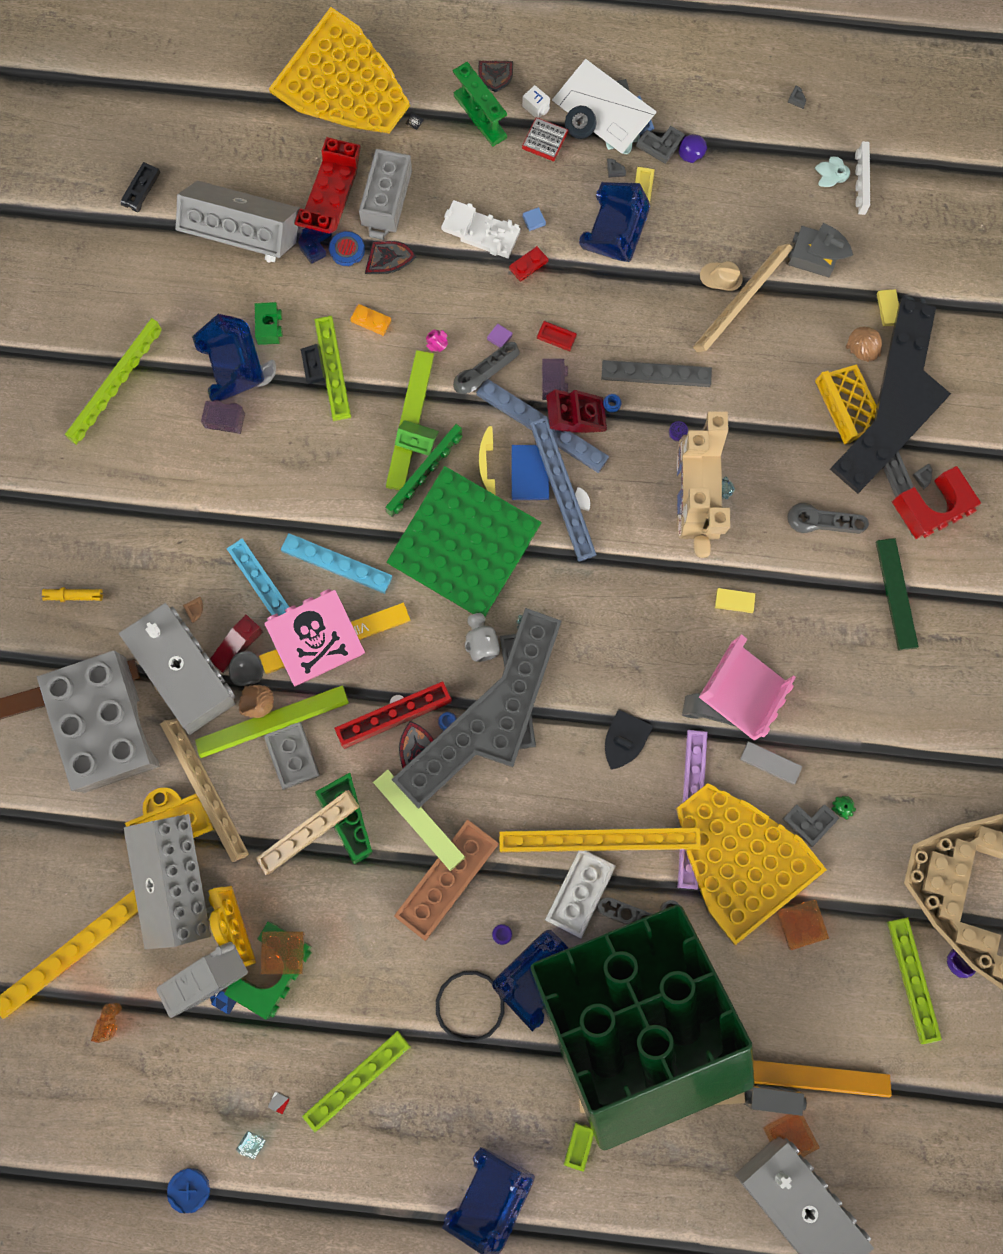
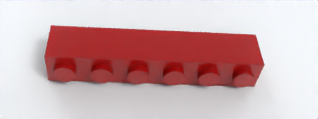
M442 681L346 722L334 729L341 746L346 749L452 702L447 688Z

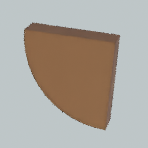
M201 597L183 605L192 623L197 621L202 614L203 601Z

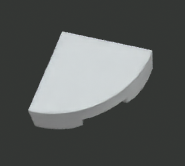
M577 487L575 496L579 507L589 512V496L583 489Z

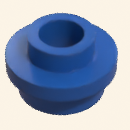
M616 394L607 395L603 401L604 408L609 412L618 411L622 405L621 399ZM613 402L615 406H611L609 403Z

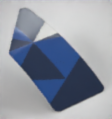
M223 991L210 997L211 1004L227 1014H230L236 1004V1001L224 995Z

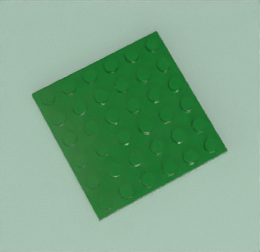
M444 466L386 563L471 614L482 613L486 618L542 522Z

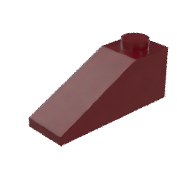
M245 614L230 630L211 656V662L224 673L229 668L232 658L236 654L246 651L263 633V630Z

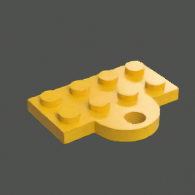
M157 788L151 791L143 802V816L125 823L126 827L189 814L193 838L215 830L197 794L182 799L176 791L170 788ZM159 793L165 795V800L161 804L155 802V797Z
M232 886L208 890L210 895L209 902L214 908L210 915V926L216 942L219 946L232 942L245 967L256 964Z

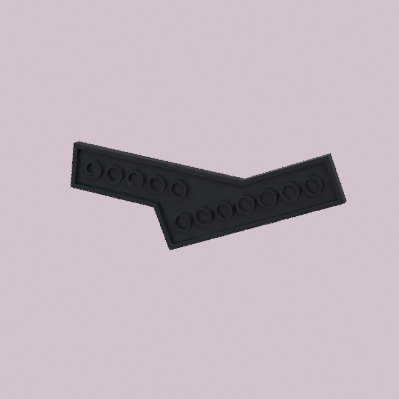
M903 297L899 300L874 423L830 468L836 476L857 494L861 492L951 395L949 391L924 371L936 311L934 306Z

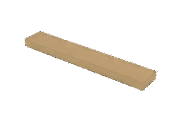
M347 790L256 857L265 875L273 872L358 809L359 805L350 791Z

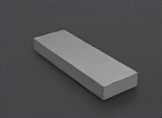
M749 741L740 758L741 761L793 785L796 783L802 769L801 765Z

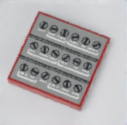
M536 117L522 145V149L555 161L568 134V129Z

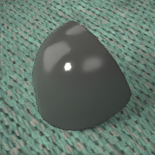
M240 652L232 658L229 665V676L235 685H253L260 682L263 677L264 671L261 660L253 652Z

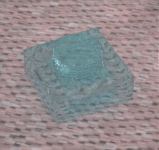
M247 1131L235 1150L239 1154L254 1160L266 1140L257 1134Z

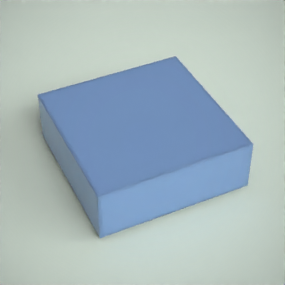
M539 207L522 214L529 231L546 225Z

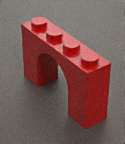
M958 466L943 472L934 480L946 499V513L936 512L929 508L915 487L899 494L891 501L915 539L922 536L927 538L935 533V529L941 531L949 526V522L954 524L963 519V515L968 517L977 511L976 507L981 504V501Z

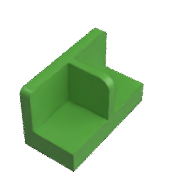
M404 420L398 428L395 445L429 456L439 431Z

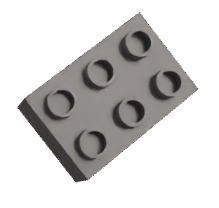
M111 651L37 676L71 791L86 793L160 767L158 759L149 748L140 724L137 711L139 697L125 656L116 651Z

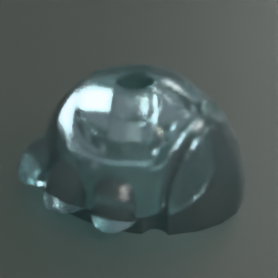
M725 476L722 479V499H729L733 495L735 487L728 477Z

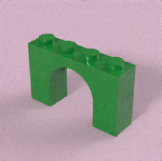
M271 921L266 923L257 940L280 954L284 964L281 979L273 987L265 989L255 986L244 978H240L229 985L224 993L227 997L265 1020L269 1019L270 1016L274 1017L280 1008L278 1006L280 999L286 998L291 989L288 987L292 980L295 981L301 972L299 967L303 961L306 963L312 954L310 951L311 945Z

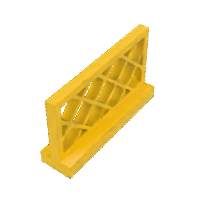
M857 364L832 372H822L815 382L844 445L849 444L853 440L858 439L871 426L869 423L871 419L874 420L877 406ZM853 371L856 379L853 380L847 377V373ZM835 376L842 379L840 385L834 383L832 377ZM844 381L853 385L851 391L842 387ZM856 387L862 389L863 396L854 393ZM840 391L849 395L847 401L841 399ZM852 397L860 401L859 407L850 403ZM863 403L870 406V412L862 409ZM848 407L857 411L855 417L848 414ZM859 413L868 417L866 423L857 419ZM855 423L864 427L863 432L857 433Z

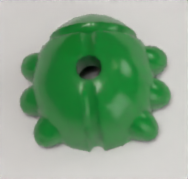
M849 796L836 797V801L832 802L834 806L831 810L848 820L849 816L852 817L853 812L856 811L854 801Z

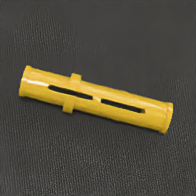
M65 587L60 589H43L42 596L45 597H42V600H60V602L102 601L103 594L101 593H103V590L66 589Z

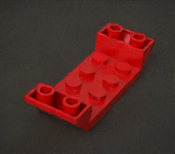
M326 137L321 150V166L305 209H299L295 220L296 226L329 234L337 230L357 174L361 145Z

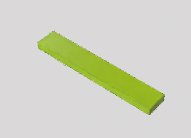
M333 317L316 318L314 320L321 349L333 421L351 418Z
M909 918L888 921V928L919 1042L923 1045L941 1041V1034Z
M399 1031L394 1033L302 1116L314 1132L318 1131L411 1047Z

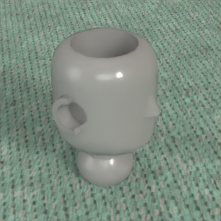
M482 613L470 615L467 622L472 630L466 635V651L470 653L471 658L476 662L487 661L497 657L500 653V646L494 628L485 626V616Z

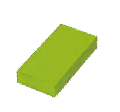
M575 1122L563 1163L564 1166L584 1172L594 1137L591 1127Z

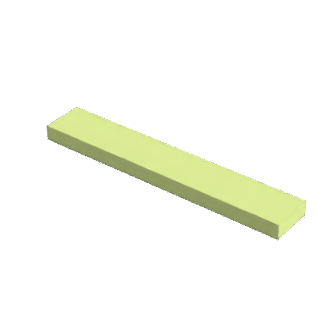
M386 770L373 782L375 786L450 871L453 870L465 859V856L421 807L418 809L391 780L394 776L389 770Z

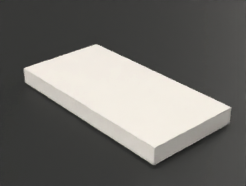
M578 851L545 920L581 939L616 865L588 851Z

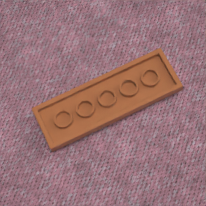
M468 819L451 840L465 856V859L450 871L438 858L394 915L395 918L424 941L429 938L499 845L498 842Z

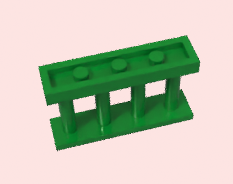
M465 62L453 69L454 75L462 84L461 88L453 92L454 97L490 145L494 147L507 139V134L498 123L499 120L507 116V112L471 65Z

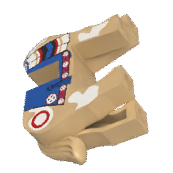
M708 412L703 431L689 430L687 435L681 437L678 445L677 477H681L682 486L677 495L679 539H694L695 554L699 558H707L710 555V539H719L720 535L725 534L730 528V508H722L721 453L728 433V412Z

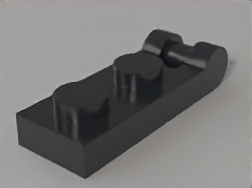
M143 162L123 195L120 203L121 206L125 208L130 207L132 211L137 213L140 212L142 203L161 173L159 168Z

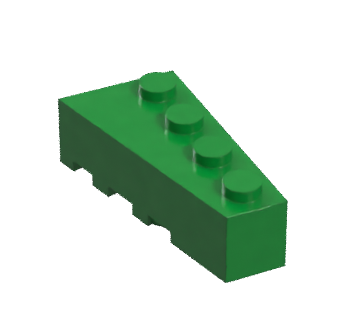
M351 773L315 791V796L322 808L347 790L350 791L359 805ZM359 806L358 809L333 826L353 864L372 855L371 845Z

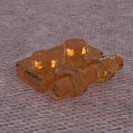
M119 1003L106 1004L103 1007L100 1019L97 1020L94 1028L92 1042L101 1043L109 1041L111 1037L115 1036L117 1025H115L117 1019H115V1016L122 1010Z

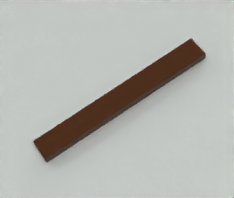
M136 660L127 661L132 679H140ZM40 687L0 698V720L45 707Z

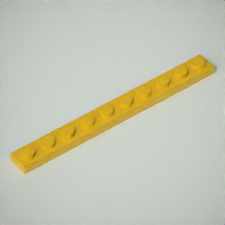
M700 828L499 832L500 853L701 849Z
M132 890L0 995L1 1018L5 1019L134 917L138 913L135 891Z

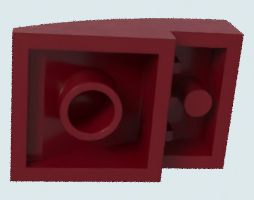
M557 389L546 395L550 429L577 433L607 431L603 397L578 390H573L569 393Z

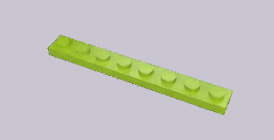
M153 318L150 319L67 430L65 436L72 443L77 445L85 437L86 431L90 426L94 425L100 412L106 409L111 397L117 394L118 388L128 379L132 369L137 367L140 358L149 351L152 342L160 336L162 329L158 321Z

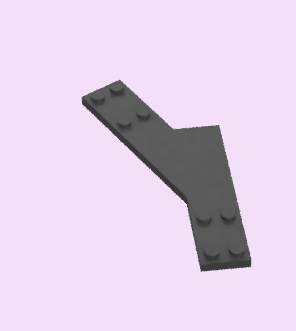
M525 608L502 677L391 779L418 809L475 755L509 767L514 766L562 622L561 620Z

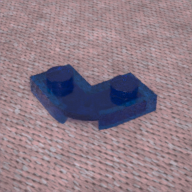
M309 228L302 230L299 238V248L311 264L326 257V251L319 242L331 237L332 233L329 234Z

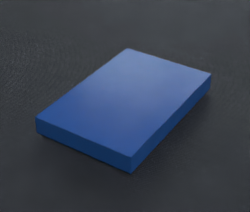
M512 445V500H549V478L537 445Z

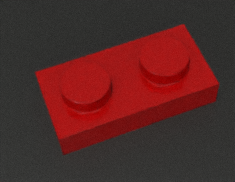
M536 246L511 264L509 270L521 282L548 262V258Z

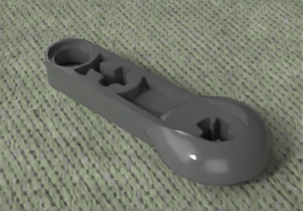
M508 342L474 368L460 372L453 381L454 390L459 394H467L476 390L483 381L485 382L520 354L517 344L515 342Z
M808 503L794 505L789 510L787 516L791 528L800 533H809L820 529L860 534L869 526L868 519L863 515L822 511ZM802 514L805 518H808L805 522H802V518H799ZM839 518L842 519V522H845L842 526H840L839 522H836ZM861 520L864 523V528H857L855 521Z

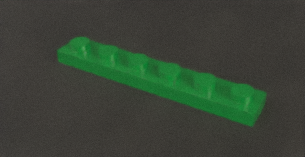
M455 424L387 504L385 507L387 514L391 517L399 514L404 508L403 504L407 499L411 500L418 486H423L427 481L429 473L434 472L438 468L439 461L442 458L445 459L450 454V448L461 441L463 436L462 428L459 425Z

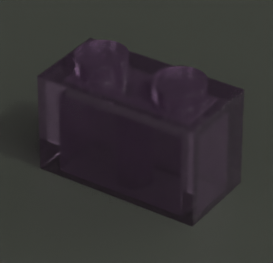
M542 359V400H547L546 395L554 389L568 392V382H565V377H568V365H565L564 359Z
M212 400V402L205 401L201 423L206 429L241 434L245 412L243 407L236 403H230L229 405L223 404L218 400Z

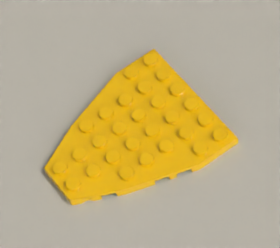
M332 7L329 8L269 88L270 93L297 112L350 128L389 134L410 107V103L404 95L400 84L395 79L393 71L380 53H377L371 41L365 37L362 29Z
M707 783L676 808L680 828H700L701 849H685L708 913L733 945H737L827 870L801 837L796 834L794 835L785 829L783 825L776 823L750 803L733 797Z

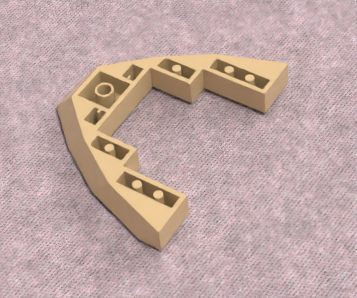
M1003 814L954 826L914 844L904 884L933 927L964 961L977 973L1003 990V957L997 955L1001 935L960 922L975 852L978 851L1003 859Z

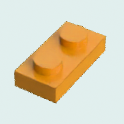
M360 304L357 305L350 318L352 323L384 336L391 323V317Z

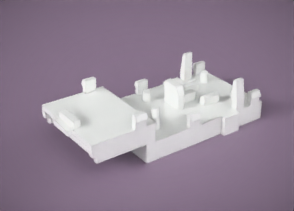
M453 200L451 207L445 213V220L441 229L444 232L460 237L461 242L489 251L492 255H500L509 259L520 234L519 225L515 224L513 226L512 220L509 219L508 222L504 220L499 221L494 219L493 215L489 214L486 216L477 213L476 208L472 207L473 204L468 203L466 205Z

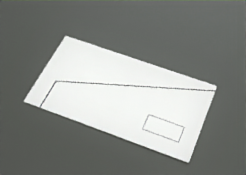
M587 59L582 62L552 99L553 102L567 112L580 105L592 109L597 122L593 132L620 153H623L656 114L654 109Z

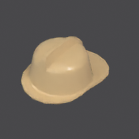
M729 261L706 264L700 272L702 283L714 289L734 291L741 286L743 281L738 266Z

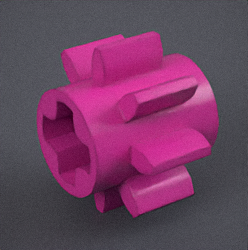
M434 329L426 336V342L428 343L426 346L431 351L441 352L448 345L446 339L448 335L443 330Z

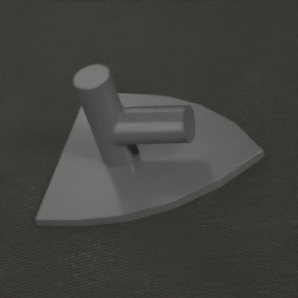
M825 223L822 224L808 250L809 253L830 260L845 259L853 256L847 239L838 230Z

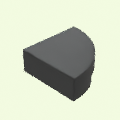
M797 85L789 97L788 103L804 109L806 98L802 92L803 90Z
M607 159L608 178L626 176L624 166L614 159Z
M927 464L913 474V477L923 490L931 483L932 468L930 464Z

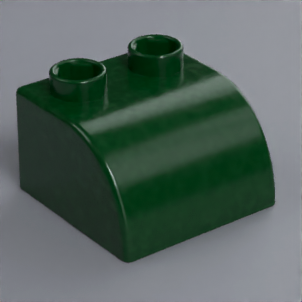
M674 905L536 961L531 965L532 975L554 1036L601 1150L605 1151L753 1088L752 1041L681 905Z

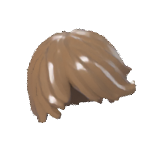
M863 326L851 333L845 347L850 349V353L855 354L861 361H874L878 356H881L882 339L877 330Z
M249 685L245 686L244 690H242L239 701V712L241 715L249 716L250 718H260L271 711L274 697L268 687Z

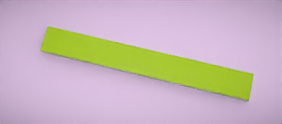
M416 350L399 426L404 420L418 425L420 423L434 353ZM394 446L386 488L400 490L407 482L413 454L412 450Z
M343 685L271 711L264 717L252 718L195 739L198 755L200 758L209 756L347 705L349 702Z

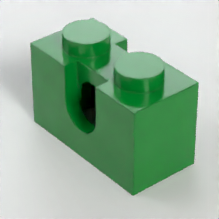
M276 302L254 303L255 338L258 345L280 344V337H283L282 326H279V320H282V310L278 309Z

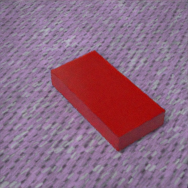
M543 321L537 334V339L569 352L577 337V333Z

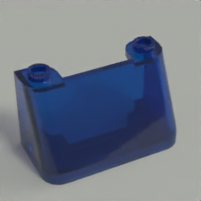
M601 182L596 193V198L601 205L591 233L583 232L580 236L579 244L583 250L621 262H630L649 213V200L640 183Z
M218 313L192 336L196 350L209 356L217 383L208 387L210 401L221 402L257 387L264 381V375L250 328L244 320Z
M546 930L539 935L492 983V987L532 1032L543 1024L544 1013L542 1010L544 1006L532 975L531 965L536 961L569 948L552 930Z
M480 1147L473 1157L474 1167L477 1171L460 1207L447 1212L442 1229L480 1254H499L503 1250L531 1190L535 1175L490 1150Z

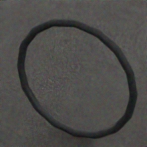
M462 971L451 976L441 986L436 998V1016L441 1028L450 1037L461 1042H479L490 1037L500 1026L505 1013L504 997L499 985L490 976L478 971ZM463 975H477L487 979L496 988L500 998L501 1012L496 1025L487 1034L478 1038H463L453 1034L444 1025L440 1015V998L444 989L452 980Z

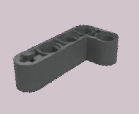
M700 693L685 696L682 716L692 719L706 718L735 726L700 699Z
M609 897L601 899L597 905L598 912L601 915L626 925L640 920L642 916L652 915L649 912ZM674 900L665 901L662 903L659 912L666 909L668 904L679 905V903ZM608 901L610 902L609 906L617 908V905H620L616 911V916H613L615 911L607 910V912H604L605 908L602 907V904ZM624 908L629 909L631 912V917L628 920H624L621 917V911Z

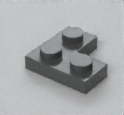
M672 126L668 128L662 138L646 130L638 140L636 147L666 164L685 138V134Z
M796 804L783 818L811 847L839 819L825 804L812 817Z

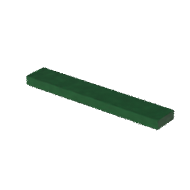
M896 538L877 540L875 543L898 651L917 649L919 646Z

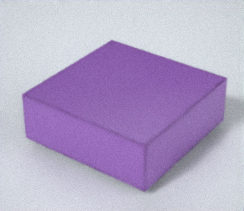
M497 324L488 335L487 340L500 348L510 340L512 332Z

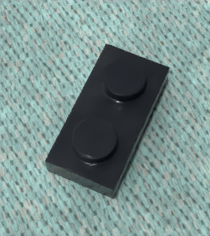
M314 344L301 348L306 382L310 385L326 380L320 346Z

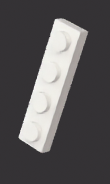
M862 141L860 148L855 153V159L858 160L855 174L858 175L856 182V191H858L856 207H858V214L865 215L870 207L869 142Z

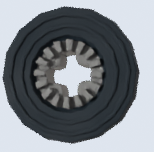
M576 106L566 115V129L574 138H587L596 128V116L592 109L587 106ZM583 119L584 124L579 126L577 122Z

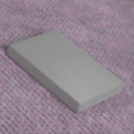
M301 722L264 735L282 790L320 776Z

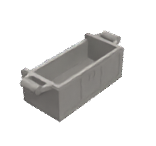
M381 149L375 150L359 209L361 226L369 228V237L384 240L389 231H397L412 173L411 155ZM372 228L384 230L385 233L372 230Z
M228 942L218 946L214 952L202 957L159 985L156 990L168 1016L172 1018L201 1004L247 975L248 971L235 945L232 942Z

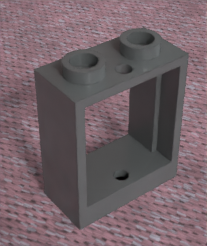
M754 1084L752 1089L745 1092L744 1105L753 1110L803 1116V1111L807 1107V1100L804 1097V1093L796 1089Z

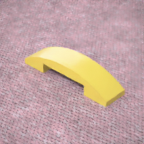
M489 426L480 445L479 472L483 488L496 495L495 479H487L486 451L493 450L492 426Z

